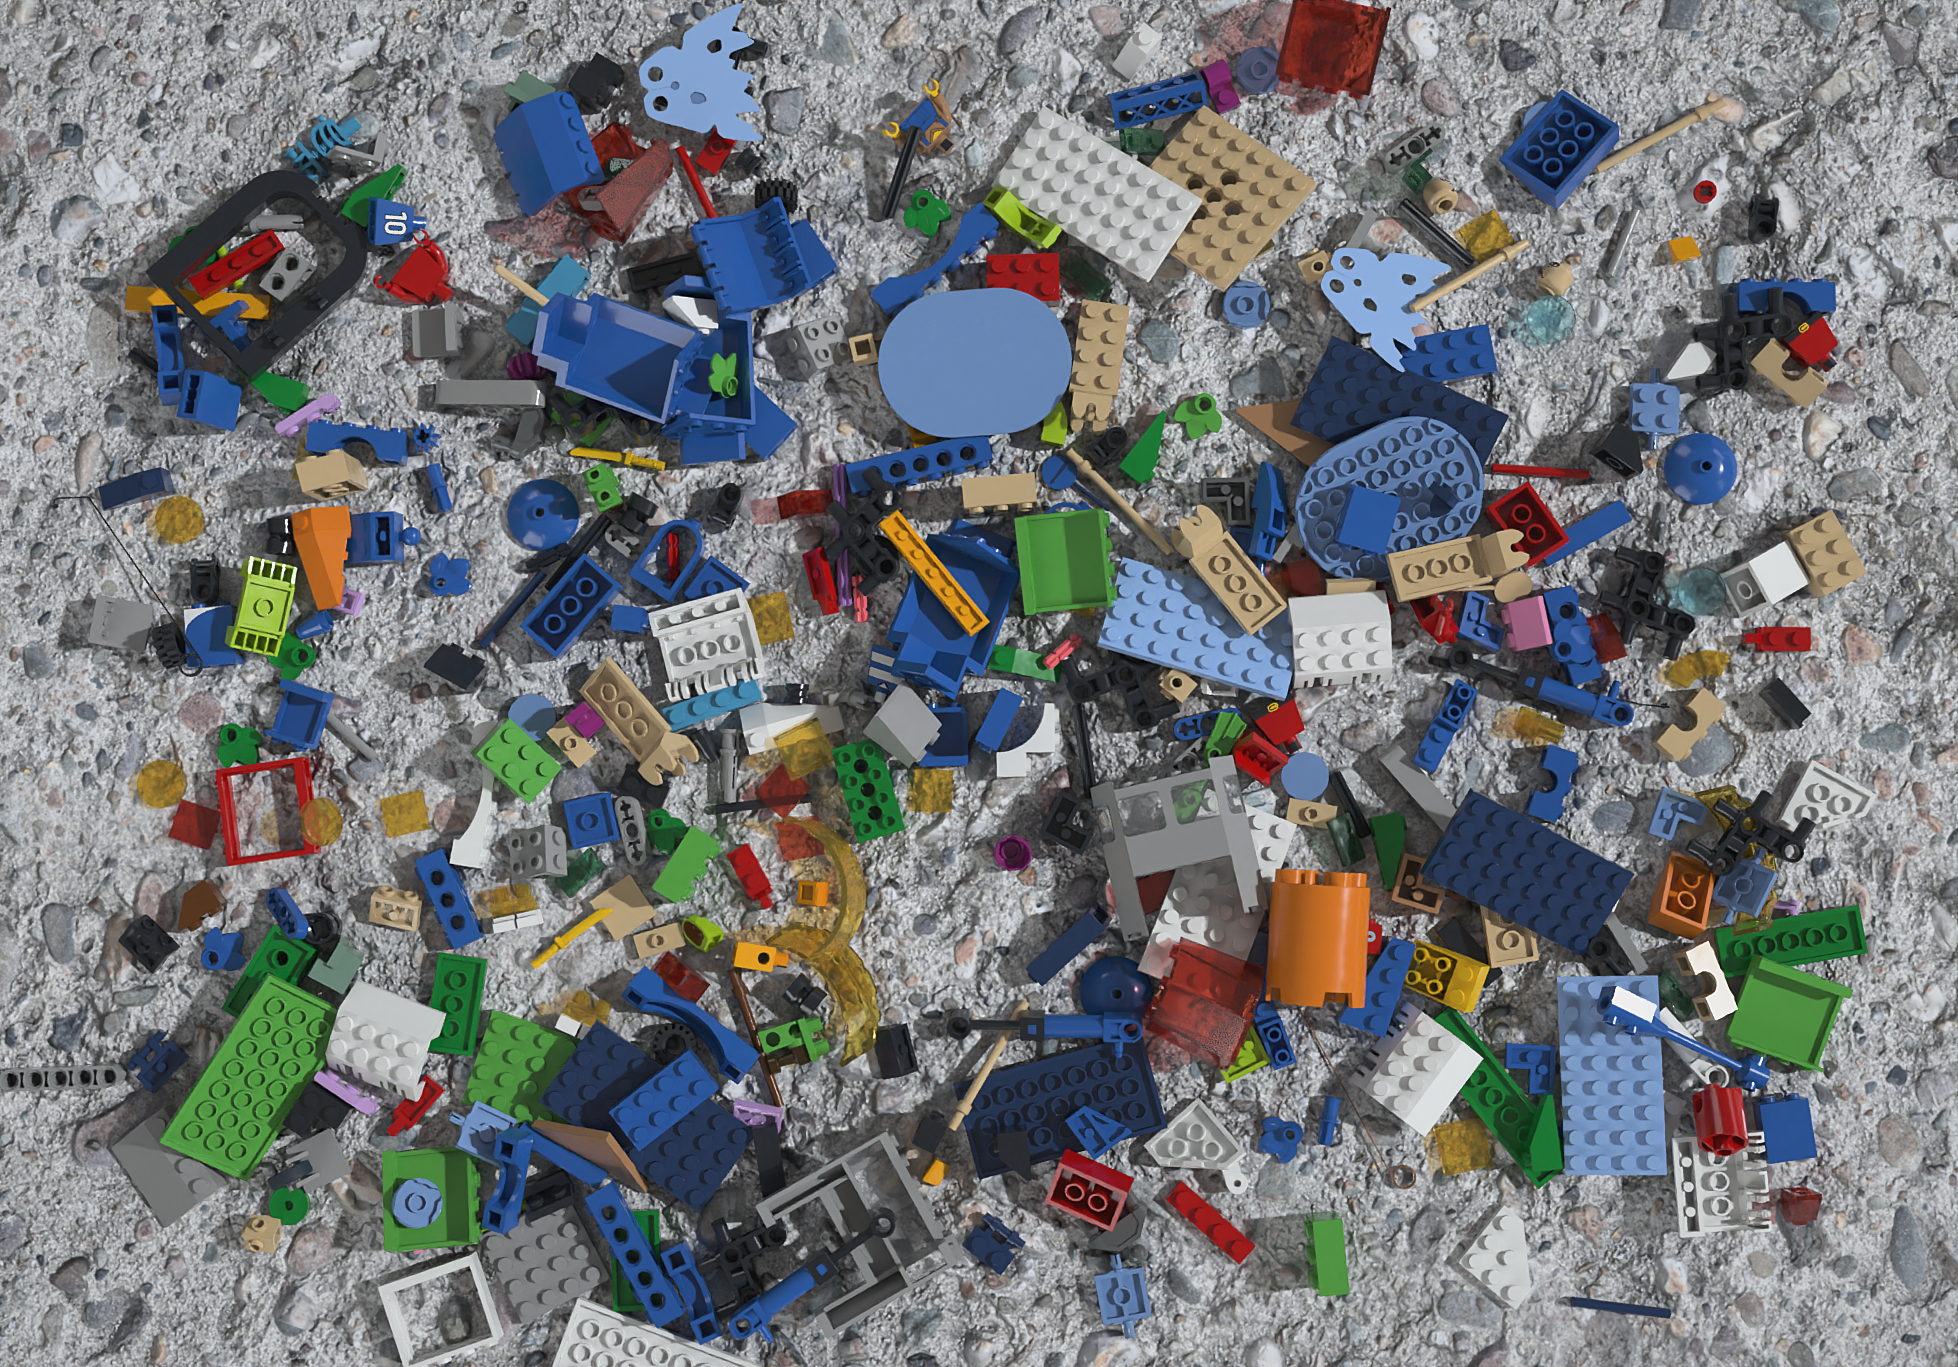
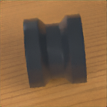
M747 147L738 156L734 165L738 169L742 168L745 171V175L751 178L760 170L765 160L761 156H756L752 148Z
M785 683L787 696L784 703L809 704V699L806 697L809 684Z

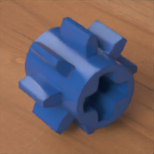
M421 423L420 428L417 430L412 428L414 438L409 439V441L417 443L415 450L420 452L424 448L425 452L430 454L431 448H439L436 443L437 439L441 438V435L433 433L436 429L435 426L431 425L427 429L425 424ZM425 434L430 436V438L426 439V443L421 441V439L425 438Z

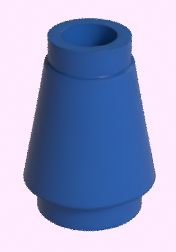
M326 610L322 612L317 611L297 626L295 630L298 637L304 640L330 632V629L334 627V621Z

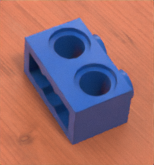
M613 604L611 629L618 633L647 636V630H651L649 611L642 607Z

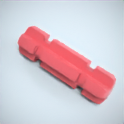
M863 575L852 577V585L855 587L853 597L854 609L857 611L855 612L857 623H864L869 620L868 611H866L868 608L867 596L865 597L856 587L865 578Z
M1078 633L1072 634L1043 659V664L1047 669H1053L1073 650L1083 643V639Z

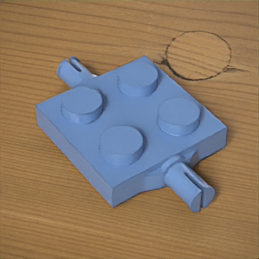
M1650 368L1649 383L1630 384L1628 426L1633 429V432L1648 436L1647 450H1658V436L1678 434L1680 386L1660 383V368Z
M1757 846L1751 859L1741 858L1742 861L1730 875L1720 876L1712 892L1711 899L1727 907L1721 919L1722 922L1731 925L1736 912L1745 913L1755 918L1758 917L1778 877L1775 871L1765 868L1761 864L1767 850Z
M477 1100L473 1102L469 1113L465 1117L452 1111L448 1121L460 1126V1134L454 1147L499 1167V1161L493 1158L497 1134L511 1127L517 1128L519 1122L515 1118Z
M1113 1253L1110 1254L1113 1269L1105 1273L1094 1274L1103 1325L1123 1324L1125 1338L1130 1339L1128 1329H1130L1131 1338L1136 1337L1133 1322L1140 1318L1151 1317L1142 1266L1122 1267L1120 1253H1116L1117 1263Z

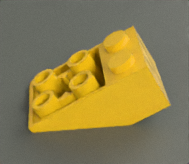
M1415 939L1413 944L1416 947L1402 986L1463 1013L1474 1011L1490 966L1465 955Z

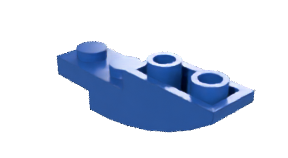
M1262 461L1252 502V508L1258 510L1249 554L1264 561H1271L1276 537H1284L1287 496L1281 470Z
M1458 678L1456 679L1420 740L1419 747L1411 763L1431 775L1436 771L1455 732L1459 730L1477 695V689Z
M1262 969L1241 976L1239 981L1247 1005L1273 1070L1275 1071L1296 1063L1294 1052L1274 1000L1265 1001L1266 979Z

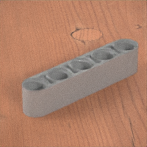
M437 380L435 405L446 408H544L546 383L535 380Z
M1394 742L1376 758L1377 761L1438 831L1443 834L1457 810L1423 771L1411 763L1412 759Z
M116 1063L17 1067L5 1070L0 1074V1088L7 1092L109 1088L123 1083L127 1073L122 1065ZM109 1070L115 1073V1080L113 1082L108 1078ZM85 1071L89 1072L91 1076L89 1083L83 1077ZM60 1072L66 1075L65 1083H62L59 1079ZM12 1073L17 1077L16 1085L11 1082ZM36 1073L41 1075L42 1081L40 1084L35 1081Z

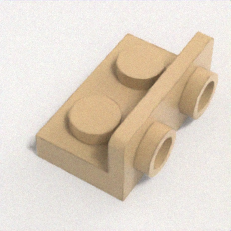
M380 885L371 896L369 922L416 932L420 923L421 906L425 902L426 896L418 894L416 891H404L389 885Z

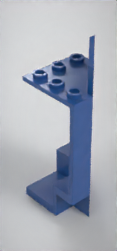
M689 275L682 276L663 289L664 301L671 296L716 301L714 293L718 292V289L712 290L708 278ZM717 304L718 329L710 333L708 337L701 338V341L704 342L701 351L702 355L712 358L715 353H718L726 360L732 353L736 354L738 390L734 396L729 398L721 397L718 392L713 391L704 414L688 413L683 417L678 416L661 428L662 431H660L658 436L667 437V440L670 441L680 440L681 466L746 459L745 433L747 429L756 425L751 312L727 314L726 310H719ZM664 309V318L675 322Z
M557 292L539 311L532 354L538 356V366L557 372L555 382L557 386L665 424L670 417L674 418L675 415L683 417L688 413L704 414L713 393L708 382V377L712 373L710 368L712 358L701 354L704 342L701 341L702 331L593 293L584 302Z
M956 518L953 519L948 534L939 532L938 535L928 534L925 544L990 622L970 638L915 570H913L886 636L888 641L899 647L891 667L893 669L891 676L899 679H909L914 682V685L930 691L932 689L944 694L945 697L953 700L956 698L965 674L983 675L1021 579L1020 568L1016 566V561L1011 559L1014 552L1012 548L1017 542Z

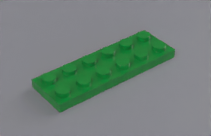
M1856 904L1712 929L1719 966L1725 978L1745 975L1753 954L1791 967L1868 953L1860 908Z

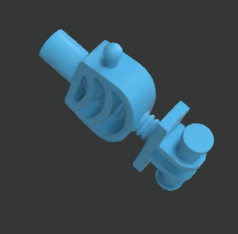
M319 115L317 120L320 124L311 130V140L315 149L309 152L300 141H297L295 144L303 153L299 156L295 148H291L285 153L286 158L292 161L291 165L293 168H300L298 173L310 178L314 182H317L319 179L318 175L312 172L315 168L323 176L327 175L328 173L317 162L321 156L332 162L331 159L327 158L326 153L337 144L348 149H355V146L348 138L362 126L353 116L338 127L331 118L325 120L323 115ZM327 130L331 134L329 138L327 137ZM320 135H321L322 139L324 140L323 143H321V145H319V136H320Z

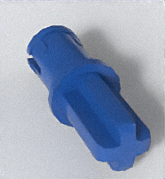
M436 463L426 466L425 470L431 485L429 490L433 492L438 511L446 512L451 510L453 506L447 490L449 485L444 481L440 464Z
M1325 1095L1322 1117H1319L1321 1124L1317 1142L1321 1145L1330 1146L1332 1144L1335 1124L1339 1122L1336 1119L1341 1101L1340 1098Z

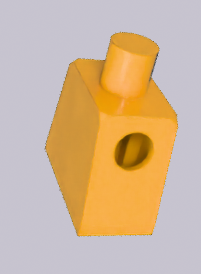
M735 938L731 963L735 967L772 972L773 966L787 968L789 954L776 952L774 945ZM760 953L767 954L764 961L758 960Z

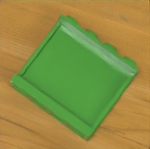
M1104 508L1025 515L1014 518L1025 615L1089 607H1112L1114 605V601L1118 599L1117 587L1112 586L1111 576H1115L1114 562L1109 560V552H1112L1113 548L1111 537L1107 538L1106 528L1110 527L1109 513H1105Z
M1753 954L1735 1002L1738 1009L1731 1013L1723 1036L1730 1041L1729 1045L1744 1050L1746 1046L1753 1049L1752 1052L1765 1058H1767L1768 1054L1775 1056L1776 1061L1785 1065H1790V1062L1799 1064L1798 1068L1806 1072L1812 1073L1813 1069L1823 1072L1824 1069L1818 1066L1842 1000L1844 997L1850 999L1853 990L1843 984Z
M454 1146L395 1152L393 1150L382 1151L384 1251L399 1253L479 1244V1237L482 1236V1224L478 1222V1212H481V1199L477 1197V1187L481 1185L480 1173L477 1172L476 1163L480 1162V1158ZM422 1178L431 1181L438 1187L443 1201L441 1213L434 1222L426 1227L408 1228L399 1223L393 1214L391 1205L393 1194L407 1180Z

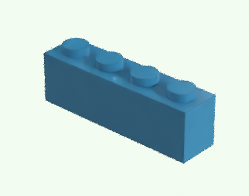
M566 254L563 258L560 257L556 260L552 267L553 270L548 277L544 276L538 282L537 291L549 300L557 292L576 298L591 280L592 276ZM527 296L523 300V307L518 313H513L508 318L505 329L532 351L539 311L543 307Z
M751 676V681L745 683L744 679L737 681L735 686H730L729 684L727 688L699 695L664 708L662 711L666 722L672 728L670 732L676 733L762 701L764 697L758 681L753 680Z

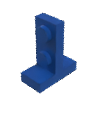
M236 300L209 321L219 332L222 329L240 353L253 342L246 334L248 330L244 324L236 320L250 309L245 300Z

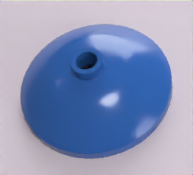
M1694 433L1681 438L1670 448L1664 462V475L1669 488L1678 498L1690 504L1706 505L1720 500L1731 490L1737 476V463L1733 451L1723 440L1707 433ZM1703 462L1709 465L1708 470L1702 468Z
M537 479L521 486L512 496L507 510L508 525L514 537L526 547L538 551H547L553 547L556 549L558 545L564 542L567 543L575 534L580 519L579 505L573 493L563 484L550 479ZM544 509V515L538 517L537 511Z
M1110 956L1098 960L1088 968L1081 980L1080 1001L1087 1015H1104V1011H1132L1143 1018L1149 1010L1152 1001V984L1148 974L1138 971L1139 964L1126 957ZM1119 989L1122 993L1119 998L1112 996L1113 991ZM1127 1024L1125 1025V1028L1133 1026L1134 1024Z

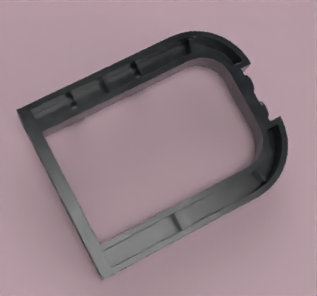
M270 171L250 180L145 271L149 279L252 382L258 379L360 287L368 269L367 246L358 225L352 221L346 227L347 222L338 213L334 215L328 209L330 205L322 196L317 198L321 193L319 185L310 178L293 171ZM284 198L297 199L307 205L342 241L346 248L344 259L334 271L316 287L309 290L299 302L273 325L266 328L256 340L240 353L175 287L272 203Z

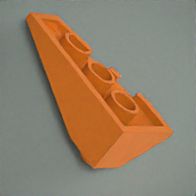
M349 507L309 508L291 514L294 539L318 611L340 606L345 576L342 574L344 560L348 558V552H345L347 538L351 537Z

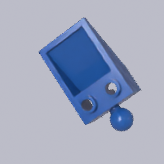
M395 511L350 515L351 537L347 538L345 552H348V558L344 560L343 565L404 562V544L408 546L418 544L421 534L415 527L403 529V514Z

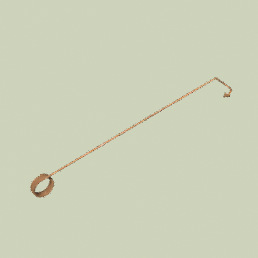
M1297 1005L1394 1183L1401 1189L1411 1188L1417 1179L1415 1171L1408 1165H1400L1396 1167L1393 1175L1391 1174L1303 1011ZM1403 1167L1411 1169L1414 1173V1180L1407 1187L1400 1186L1395 1181L1397 1179L1395 1178L1396 1171Z

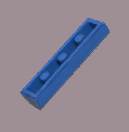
M526 1121L523 1123L520 1129L534 1134L531 1147L533 1151L592 1188L599 1189L608 1172L534 1130L530 1123Z

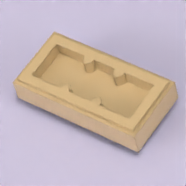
M564 716L546 733L570 760L580 768L597 751L574 725L571 726L564 719Z
M1289 798L1285 820L1294 824L1334 830L1338 806Z
M681 922L633 936L639 959L687 945Z

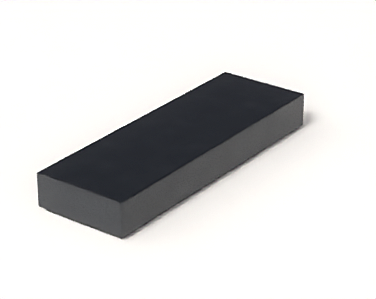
M696 251L627 269L633 293L672 284L684 275L703 276Z
M1455 917L1436 932L1451 951L1489 965L1487 953ZM1499 967L1489 968L1483 984L1484 989L1503 974Z
M777 1123L752 1126L762 1198L786 1186Z

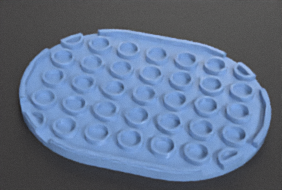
M1008 288L947 291L917 299L905 307L890 323L882 339L878 357L881 387L887 401L897 415L917 430L928 435L943 438L1009 434L1032 427L1049 415L1060 402L1069 383L1072 367L1069 339L1063 325L1054 312L1039 299L1022 291Z
M1419 416L1399 417L1383 422L1329 448L1308 468L1299 485L1295 501V523L1300 540L1310 557L1319 566L1339 578L1375 577L1376 582L1391 579V574L1386 560L1388 554L1466 537L1473 524L1476 523L1482 507L1484 490L1482 467L1469 442L1443 422ZM1433 481L1440 486L1443 482L1455 490L1453 495L1459 500L1449 513L1438 518L1430 517V504L1434 495L1428 488ZM1350 484L1402 498L1385 555L1377 553L1376 557L1362 554V548L1355 546L1353 551L1339 547L1340 542L1333 540Z

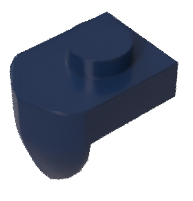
M1433 481L1428 488L1434 495L1430 504L1431 518L1446 515L1459 502L1453 495L1455 490L1444 482L1440 486Z

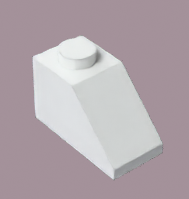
M1143 22L1128 40L1112 67L1128 81H1131L1160 47L1162 36Z
M671 296L662 302V307L675 322L702 331L701 338L708 337L710 333L718 329L717 302L715 300Z
M1693 338L1690 339L1678 353L1660 382L1665 384L1693 379L1704 373L1707 375L1715 365L1713 359L1717 353L1701 342H1695Z

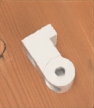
M1238 1162L1229 1170H1221L1224 1182L1230 1192L1234 1194L1245 1192L1248 1187V1180L1244 1173L1241 1172Z

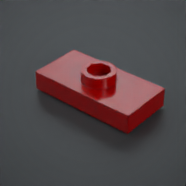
M716 127L695 163L717 176L738 140L723 138L718 134Z

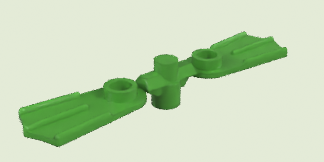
M1219 712L1203 752V757L1206 761L1203 764L1205 769L1210 768L1208 758H1211L1210 752L1217 750L1219 757L1227 756L1247 725L1237 713ZM1207 781L1192 784L1191 788L1185 789L1174 803L1179 824L1184 825L1194 822L1202 802L1199 792L1202 791ZM1193 795L1196 799L1195 802L1188 804L1186 802L1187 796ZM1165 818L1159 826V830L1166 828L1167 823Z

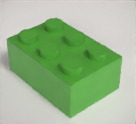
M505 717L470 752L517 798L527 804H530L562 769L515 722Z
M692 825L652 889L676 904L683 901L686 902V900L689 901L696 890L693 887L695 882L702 880L709 870L706 867L709 860H715L720 853L722 847L719 845L722 841L698 825Z
M1336 1211L1306 1213V1221H1303L1304 1236H1307L1309 1240V1245H1305L1306 1259L1309 1260L1311 1270L1307 1272L1309 1285H1312V1289L1320 1297L1350 1294L1342 1218Z

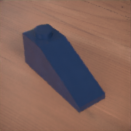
M161 467L137 472L98 487L103 511L175 494L170 471Z

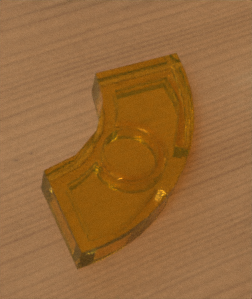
M1713 650L1689 654L1677 661L1667 672L1665 678L1684 688H1689L1693 681L1701 676L1721 677L1731 655Z

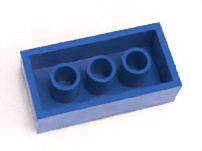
M1488 324L1415 337V351L1399 341H1393L1395 348L1402 355L1399 362L1404 368L1442 385L1489 377L1498 371Z
M583 553L522 622L520 627L555 658L561 660L625 587L588 555Z
M688 1047L613 1105L609 1113L638 1151H640L719 1090V1084L692 1049Z

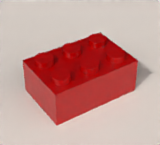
M1059 253L986 255L987 288H1008L1022 291L1039 299L1048 307H1059Z
M1528 481L1487 507L1483 513L1496 532L1513 529L1523 533L1522 539L1518 543L1511 544L1510 548L1513 552L1521 551L1529 554L1528 561L1521 566L1524 572L1565 547L1570 541Z
M1066 1149L1057 1167L1045 1203L1113 1232L1135 1178Z

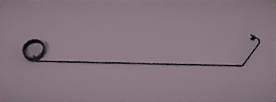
M88 496L57 497L56 499H54L52 505L53 509L59 507L58 504H55V500L57 499L88 498L91 501V503L98 511L101 518L104 520V522L111 530L117 541L120 543L124 551L127 553L130 560L133 562L139 573L142 575V577L149 585L153 593L156 595L162 606L165 608L168 615L171 617L177 628L180 630V632L187 640L193 651L196 653L184 654L179 659L178 667L180 672L187 677H195L198 674H200L203 669L202 659L200 658L194 647L191 645L185 634L182 632L178 624L175 622L169 611L166 609L162 601L159 599L156 592L153 590L147 579L144 577L140 569L137 567L133 559L130 557V555L128 554L120 540L117 538L111 527L108 525L104 517L101 515L97 507L94 505L91 498ZM189 656H195V659L198 658L200 661L199 669L193 674L184 673L181 667L183 660Z
M1429 656V664L1437 665L1439 668L1450 669L1448 659ZM1619 698L1616 699V700H1621V701L1630 702V703H1634V704H1639V705H1643V706L1661 707V708H1663V709H1665V708H1670V706H1668L1667 703H1662L1661 706H1659V705L1642 704V703H1637V702L1628 701V700L1619 699Z

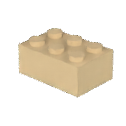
M340 449L327 451L326 456L319 458L317 456H308L303 458L301 463L295 464L302 492L321 502L369 490L362 462L344 451H340Z
M1034 472L961 479L964 514H969L970 517L984 516V512H993V515L1008 514V510L1016 509L1017 513L1032 512V508H1036L1037 495Z
M1832 509L1780 535L1783 541L1788 540L1810 580V583L1807 585L1815 598L1826 596L1867 574L1865 567Z

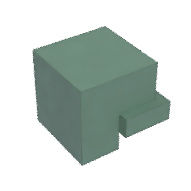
M522 70L514 85L508 82L503 89L506 96L511 99L507 107L510 114L523 103L552 92H557L554 87Z
M341 935L329 956L321 952L318 954L309 970L308 976L344 994L363 962L365 953L350 946V939Z

